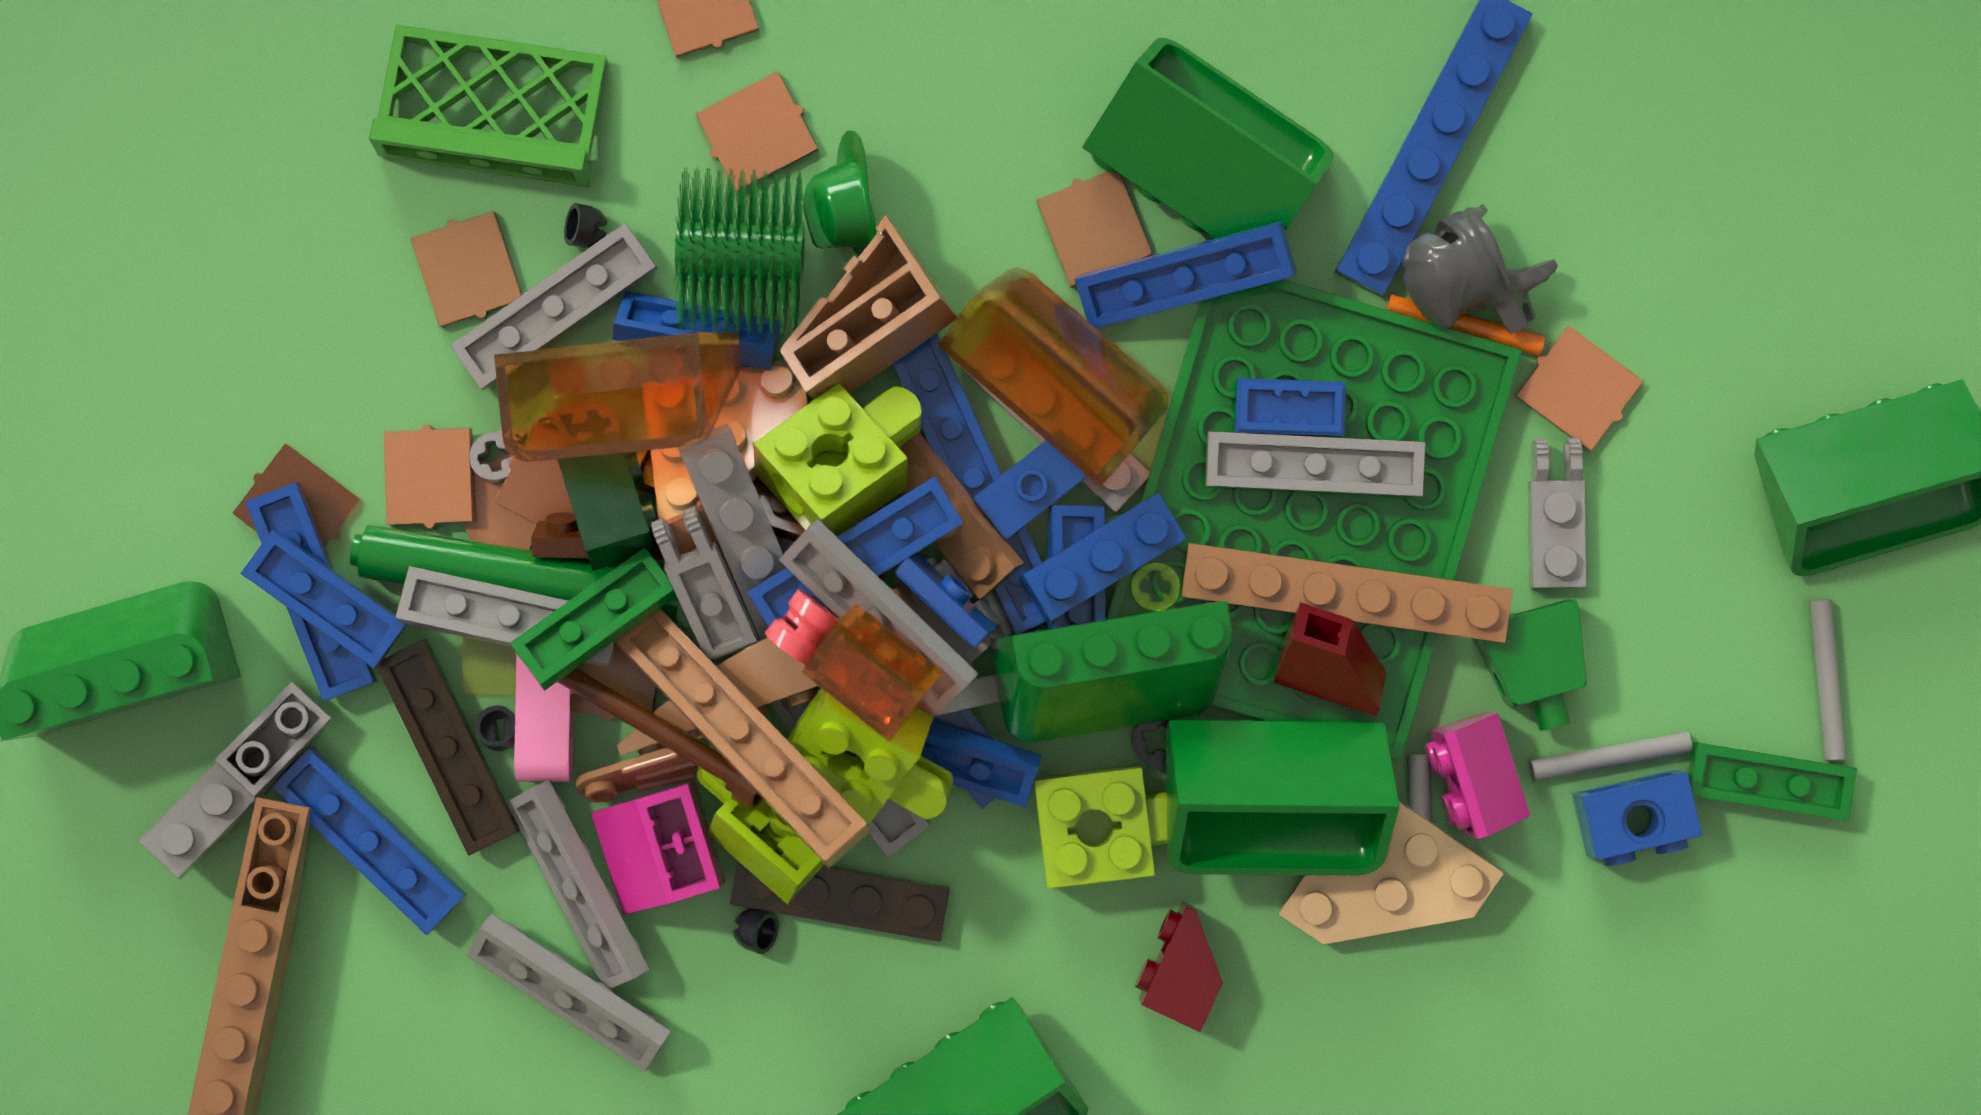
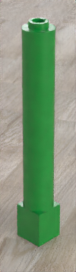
M367 525L363 535L355 534L350 550V565L358 566V576L360 578L405 584L409 566L567 601L620 565L614 564L592 571L589 559L532 557V550ZM677 597L660 608L679 628L692 630Z

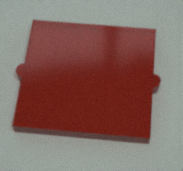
M285 443L264 472L254 475L253 480L255 484L232 514L256 531L245 501L294 482H300L326 547L331 539L336 540L340 537L338 529L361 499Z

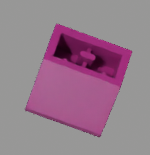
M1487 711L1428 730L1432 742L1425 744V752L1433 774H1440L1444 779L1448 793L1441 795V803L1450 826L1456 825L1460 832L1478 840L1530 817L1497 712Z
M694 780L591 812L622 915L670 904L720 888L726 882L713 839L707 834L709 826Z

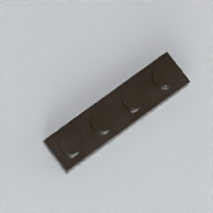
M423 639L384 658L377 669L468 856L519 832L520 829L506 804L503 794L428 640Z
M737 861L730 905L941 942L950 887L834 866L828 868L824 865L789 904H786Z

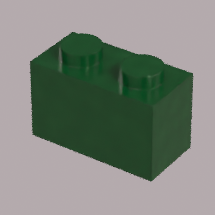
M616 436L556 455L592 571L624 562L644 547L649 553L655 552L650 533H653L651 523L656 521L657 517L651 499L640 502L635 485L645 483L636 452L625 454L620 437Z

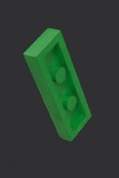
M644 547L511 641L510 645L545 691L676 598L677 595L667 575Z
M1693 742L1688 771L1693 796L1849 821L1857 768Z

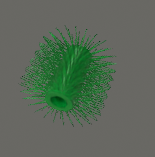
M684 167V195L682 172V198L681 183H679L680 207L679 199L677 198L679 221L676 217L677 228L676 237L674 238L676 270L674 282L678 276L675 301L678 290L676 315L678 311L680 330L681 317L683 329V313L685 323V296L687 312L689 304L688 322L690 319V329L691 323L692 331L693 325L696 327V314L698 319V291L701 326L703 315L702 331H704V312L706 330V312L708 324V306L710 313L712 305L711 322L713 319L714 330L715 321L716 332V316L718 328V306L720 320V300L722 307V299V317L724 312L723 327L725 326V332L726 327L728 331V321L730 325V302L732 314L733 294L736 331L739 333L741 328L743 298V308L746 301V328L748 325L749 333L750 322L751 332V320L753 326V315H755L754 293L756 300L758 289L756 312L758 308L757 324L759 319L758 332L760 331L761 334V325L763 330V314L765 322L767 288V304L769 302L768 319L770 314L769 329L771 325L772 334L773 327H775V310L777 316L778 280L780 283L779 313L781 309V333L783 329L784 334L786 327L787 306L789 309L788 287L790 293L791 285L790 305L792 304L791 320L794 332L798 325L799 301L801 302L800 281L802 284L805 257L801 172L800 179L799 172L797 177V196L795 187L794 224L791 213L792 195L789 171L788 177L786 173V182L784 181L783 214L780 203V177L778 178V171L775 172L774 198L772 186V204L770 202V224V211L768 216L770 194L768 198L769 181L767 186L768 173L766 175V170L765 182L764 172L763 184L761 180L759 215V202L757 206V176L755 184L756 170H753V176L751 175V198L749 186L748 205L745 172L743 180L742 169L741 188L740 171V184L738 179L737 194L736 186L734 190L735 175L733 176L732 169L731 176L730 169V182L728 174V198L726 185L725 206V192L723 198L724 179L722 185L721 168H719V180L717 170V185L715 178V195L713 191L714 185H712V174L710 181L709 168L708 181L707 168V188L705 173V198L703 184L700 202L702 181L701 179L699 190L700 170L699 175L698 167L697 173L694 170V185L692 177L691 196V184L689 190L690 173L688 174L687 186L688 168H686L685 186ZM780 211H781L782 221H780V225H779ZM743 281H744V288H745V299H744Z

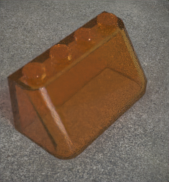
M1010 268L981 288L967 303L937 345L1100 487L1168 409L1167 394L1156 379L1152 378L1122 352L1118 346L1107 339L1075 309L1063 301L1040 281L1036 275L1022 268Z
M697 332L495 354L494 361L503 442L507 451L514 458L524 462L698 445L704 442L712 433L741 369L738 333Z

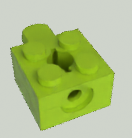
M837 383L753 442L755 474L805 530L814 521L819 519L837 537L907 488L908 457L899 447L920 432V402L916 395L909 390L895 386L861 407L842 385Z
M838 663L791 729L787 741L868 825L888 799L923 819L937 817L946 807L953 786V775L950 771L921 756L933 716ZM845 751H848V752H851V753L855 754L854 757H852V756H850L849 754L845 753Z
M712 745L708 746L713 750L717 751ZM698 766L697 778L700 784L723 803L721 808L715 813L707 834L786 904H789L824 866V863L764 800L754 810H749L731 798L732 792L725 789L726 782Z
M1139 764L1035 777L1034 787L1047 889L1155 876L1152 846L1167 844L1166 791L1145 794L1143 772Z

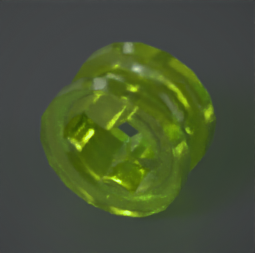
M1154 562L1143 565L1135 572L1130 588L1132 597L1138 605L1147 610L1158 611L1168 608L1175 602L1179 595L1180 583L1177 574L1172 568L1166 564ZM1150 571H1159L1160 579L1170 582V592L1168 595L1161 593L1164 599L1161 602H1151L1150 594L1140 591L1141 579L1149 580L1147 573Z

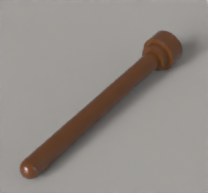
M576 668L558 681L559 684L726 782L725 789L732 792L731 798L749 810H754L763 800L720 753Z

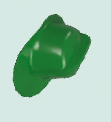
M846 131L839 144L836 165L814 175L807 184L803 196V212L812 243L817 248L852 247L854 252L860 256L876 236V223L869 197L865 150L861 138L856 131Z

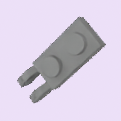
M1536 438L1533 440L1531 449L1532 481L1528 482L1530 588L1586 587L1585 480H1581L1583 472L1581 439L1567 438L1563 450L1565 481H1548L1550 447L1546 438Z
M696 506L685 509L683 515L687 531L691 534L697 549L680 555L673 530L664 518L652 522L651 527L665 559L664 569L702 652L712 661L758 643V634L717 543H712L702 515Z

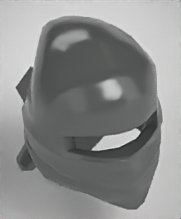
M1481 204L1479 207H1467L1464 211L1455 212L1441 219L1435 234L1425 232L1416 240H1412L1405 248L1402 257V266L1404 268L1402 279L1417 309L1437 328L1448 329L1452 327L1459 315L1470 310L1479 311L1492 307L1500 316L1509 334L1527 328L1529 326L1528 322L1536 318L1528 293L1539 284L1547 281L1550 275L1555 273L1558 267L1554 259L1527 268L1508 271L1495 236L1482 220V217L1488 210L1484 204Z

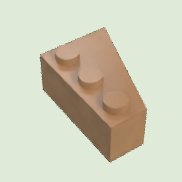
M886 215L875 228L878 233L858 258L853 256L843 268L846 274L826 299L821 296L779 350L805 392L814 400L837 383H840L851 394L958 319V316L905 236Z

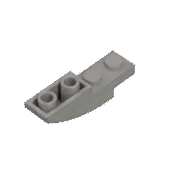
M291 682L215 759L216 763L139 842L181 880L219 840L222 842L254 809L256 797L264 798L269 793L272 786L301 757L332 720L331 717Z

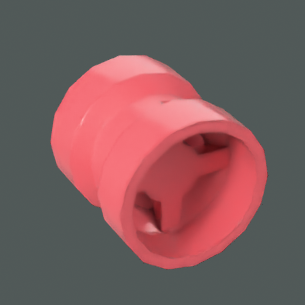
M798 589L789 600V611L783 618L775 619L765 631V635L795 660L805 666H809L818 655V644L824 637L832 636L842 624V621L814 597Z

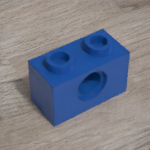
M1671 770L1572 793L1586 856L1596 860L1603 859L1604 866L1632 862L1636 860L1635 851L1655 847L1656 854L1684 850L1688 848L1687 839L1702 836L1688 772ZM1643 805L1649 814L1648 825L1642 832L1632 834L1626 824L1627 815L1632 808Z

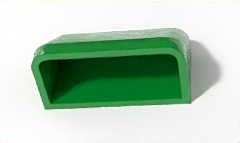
M1157 38L1134 63L1082 146L1084 150L1092 154V159L1098 166L1112 173H1120L1135 183L1137 190L1145 198L1156 203L1163 202L1178 212L1182 221L1188 227L1197 232H1207L1214 238L1283 221L1286 230L1334 159L1331 149L1316 135L1181 44L1167 38Z
M1963 379L1944 385L1940 383L1931 384L1916 393L1896 399H1879L1865 408L1844 414L1831 413L1819 418L1816 422L1792 429H1776L1764 437L1756 439L1754 456L1781 548L1792 573L1797 576L1814 575L1969 530L1981 524V412Z
M185 581L19 630L9 642L0 675L1 741L37 737L240 678V671L217 594L204 583Z
M1227 601L1197 604L990 639L1003 720L1007 730L1018 740L1042 742L1191 716L1206 711L1215 700L1232 638Z
M1169 720L1166 734L1167 846L1169 862L1175 870L1185 874L1360 876L1372 873L1384 864L1400 808L1385 723L1358 721Z
M1011 997L1005 1002H997L987 1007L980 1014L977 1021L962 1031L952 1032L941 1038L936 1043L934 1050L916 1062H907L899 1066L892 1072L888 1081L873 1091L863 1092L853 1097L846 1104L845 1109L837 1115H1087L1088 1107L1020 1004L1014 997Z

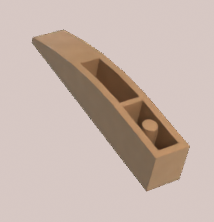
M906 584L891 589L919 616L910 589ZM843 621L832 636H826L818 644V655L809 666H805L795 660L769 638L747 647L716 666L763 716L769 714L766 704L785 698L787 706L791 707L813 699L817 694L815 687L826 682L838 663L866 679L868 677L865 669L882 663L885 664L887 672L893 671ZM669 700L653 712L654 715L697 740L704 738ZM637 729L633 730L617 745L620 756L638 750L639 755H644L666 748Z
M256 797L188 1115H257L289 963L306 855L311 807Z

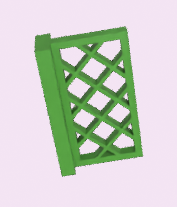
M395 25L378 118L372 120L369 140L378 156L588 187L591 173L590 156L607 67L606 55ZM407 42L430 45L438 56L437 59L415 74H412L403 62ZM440 47L451 49L444 53ZM467 51L482 53L490 63V66L465 82L451 62ZM492 54L504 57L496 61ZM519 59L534 60L543 74L518 90L504 70ZM545 62L555 63L556 65L549 69ZM573 66L593 69L590 85L572 98L557 80L558 76ZM446 67L460 87L434 103L420 83ZM402 70L407 79L399 84ZM498 74L512 95L487 111L473 91ZM550 82L565 102L540 119L526 101V98ZM413 88L416 89L429 107L413 119L392 117L395 101ZM467 95L481 116L465 127L450 125L442 112ZM587 101L585 114H583L578 106ZM517 104H520L534 124L518 135L503 133L494 120ZM572 111L582 124L579 144L556 141L547 127ZM436 117L441 124L428 121ZM489 125L494 132L481 129ZM541 132L546 139L533 137Z

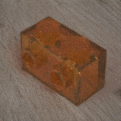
M856 603L830 629L802 671L804 675L820 686L823 691L830 694L889 742L914 715L944 673Z

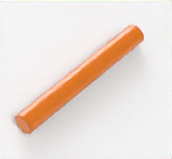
M1390 294L1386 310L1431 323L1417 309L1412 299ZM1467 314L1459 315L1455 324L1450 327V329L1521 349L1522 352L1540 356L1545 342V335L1526 330L1509 334L1504 324Z

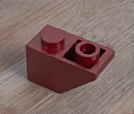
M1300 602L1281 645L1273 683L1377 717L1381 706L1387 672L1352 619Z
M1182 902L1178 912L1170 909L1165 916L1157 935V939L1164 941V944L1156 961L1149 958L1146 959L1136 980L1135 988L1142 991L1139 996L1142 1006L1201 1032L1223 982L1196 910L1192 905Z

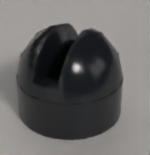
M573 203L568 210L565 220L564 238L566 244L581 248L593 246L606 236L607 233L599 229V227L607 225V218L597 208Z
M500 705L491 706L483 710L477 717L475 734L486 748L493 751H505L513 748L515 745V715L507 707ZM504 719L505 738L499 741L496 720Z
M749 908L736 916L735 923L739 925L738 929L733 930L736 942L744 949L758 954L768 952L775 943L779 931L777 915L769 911Z

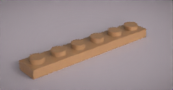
M1189 543L1181 597L1214 602L1227 601L1228 604L1296 613L1301 602L1350 618L1354 622L1505 643L1513 589Z
M661 609L615 640L618 647L828 868L834 865L871 831L865 820Z

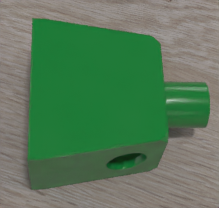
M1565 599L1509 615L1505 643L1474 639L1506 705L1519 706L1531 702L1539 731L1571 723L1562 693L1585 687L1587 684L1577 599Z

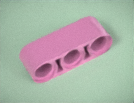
M516 654L515 779L517 782H544L546 780L550 782H571L574 757V712H570V696L574 692L558 682L544 691Z

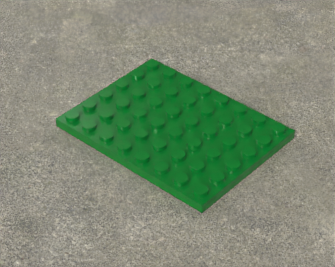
M1284 279L1200 301L1141 499L1142 503L1159 493L1186 539L1118 580L1106 619L1214 602L1181 597L1189 543L1454 581L1522 350L1450 328L1439 329L1432 323ZM1237 378L1346 382L1344 436L1332 438L1425 442L1423 496L1410 497L1205 487L1207 433H1234ZM1228 604L1232 638L1217 694L1212 705L1265 721H1358L1385 723L1390 756L1401 761L1438 636L1437 633L1354 622L1387 672L1381 706L1376 717L1273 683L1281 645L1295 613Z

